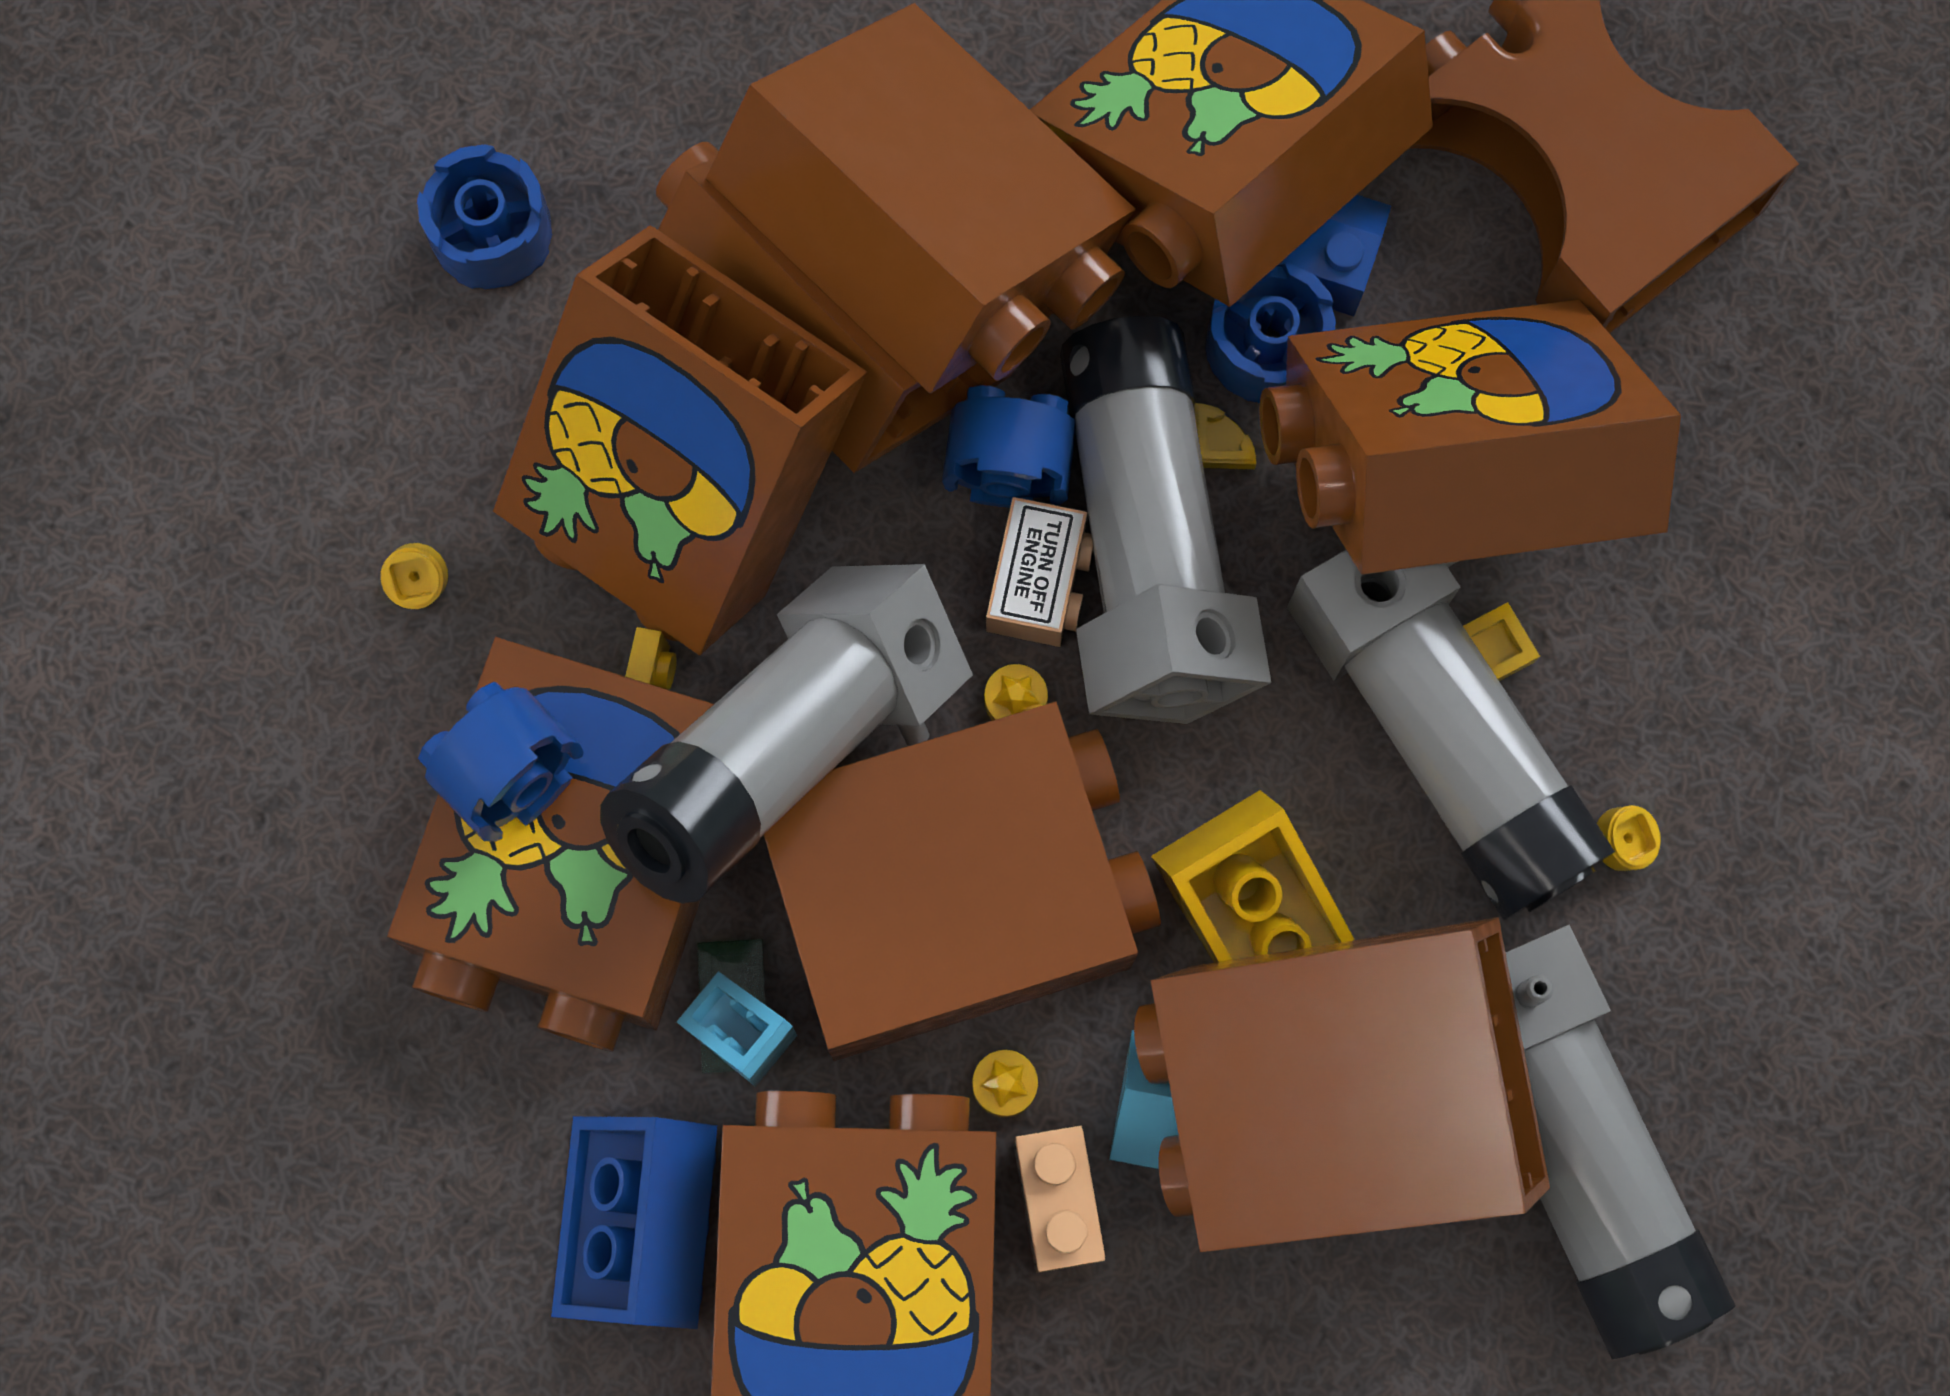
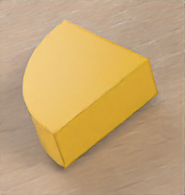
M1195 403L1193 409L1203 467L1255 469L1256 454L1249 436L1219 408Z

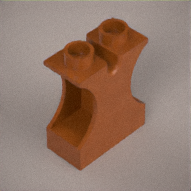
M1493 0L1488 13L1507 32L1502 47L1489 33H1485L1466 47L1451 30L1438 35L1426 44L1433 127L1409 149H1435L1461 155L1481 164L1499 176L1523 202L1536 228L1541 250V278L1535 299L1536 303L1546 304L1580 299L1610 334L1765 212L1799 165L1795 158L1749 109L1715 110L1697 107L1671 98L1641 79L1627 65L1613 45L1605 27L1600 0Z

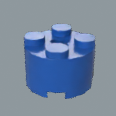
M489 145L462 147L439 159L434 165L436 172L426 182L423 194L419 191L417 205L419 222L443 269L456 278L458 283L469 288L492 289L511 286L531 275L535 269L541 267L549 254L552 227L550 212L542 189L529 165L522 159L519 162L511 155L496 152L494 146ZM492 215L487 219L481 220L485 216Z
M1284 262L1283 267L1276 266L1231 307L1215 299L1208 325L1205 348L1207 361L1210 363L1214 375L1230 392L1247 401L1260 404V397L1264 388L1286 385L1288 336L1335 330L1336 319L1332 309L1333 300L1330 292L1314 274L1293 263ZM1270 329H1273L1280 334V337H1268L1266 334Z
M985 385L969 387L966 400L958 402L951 410L942 478L945 489L949 492L957 490L959 484L971 489V502L1006 508L1011 507L1013 497L1033 501V498L1050 496V503L1052 505L1059 506L1068 499L1076 435L1075 420L1067 414L1068 401L1050 394L1034 395L1031 397V400L1005 397V392L996 387Z
M492 682L474 693L466 706L468 713L450 731H442L425 743L418 760L427 768L425 778L429 785L483 841L496 842L501 840L503 836V831L499 827L516 817L526 826L558 798L573 778L564 769L570 758L574 760L583 757L584 751L580 743L526 688L512 687L504 690L497 682Z

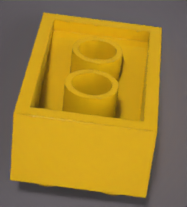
M1261 790L1151 856L1175 901L1214 963L1355 940L1285 810Z

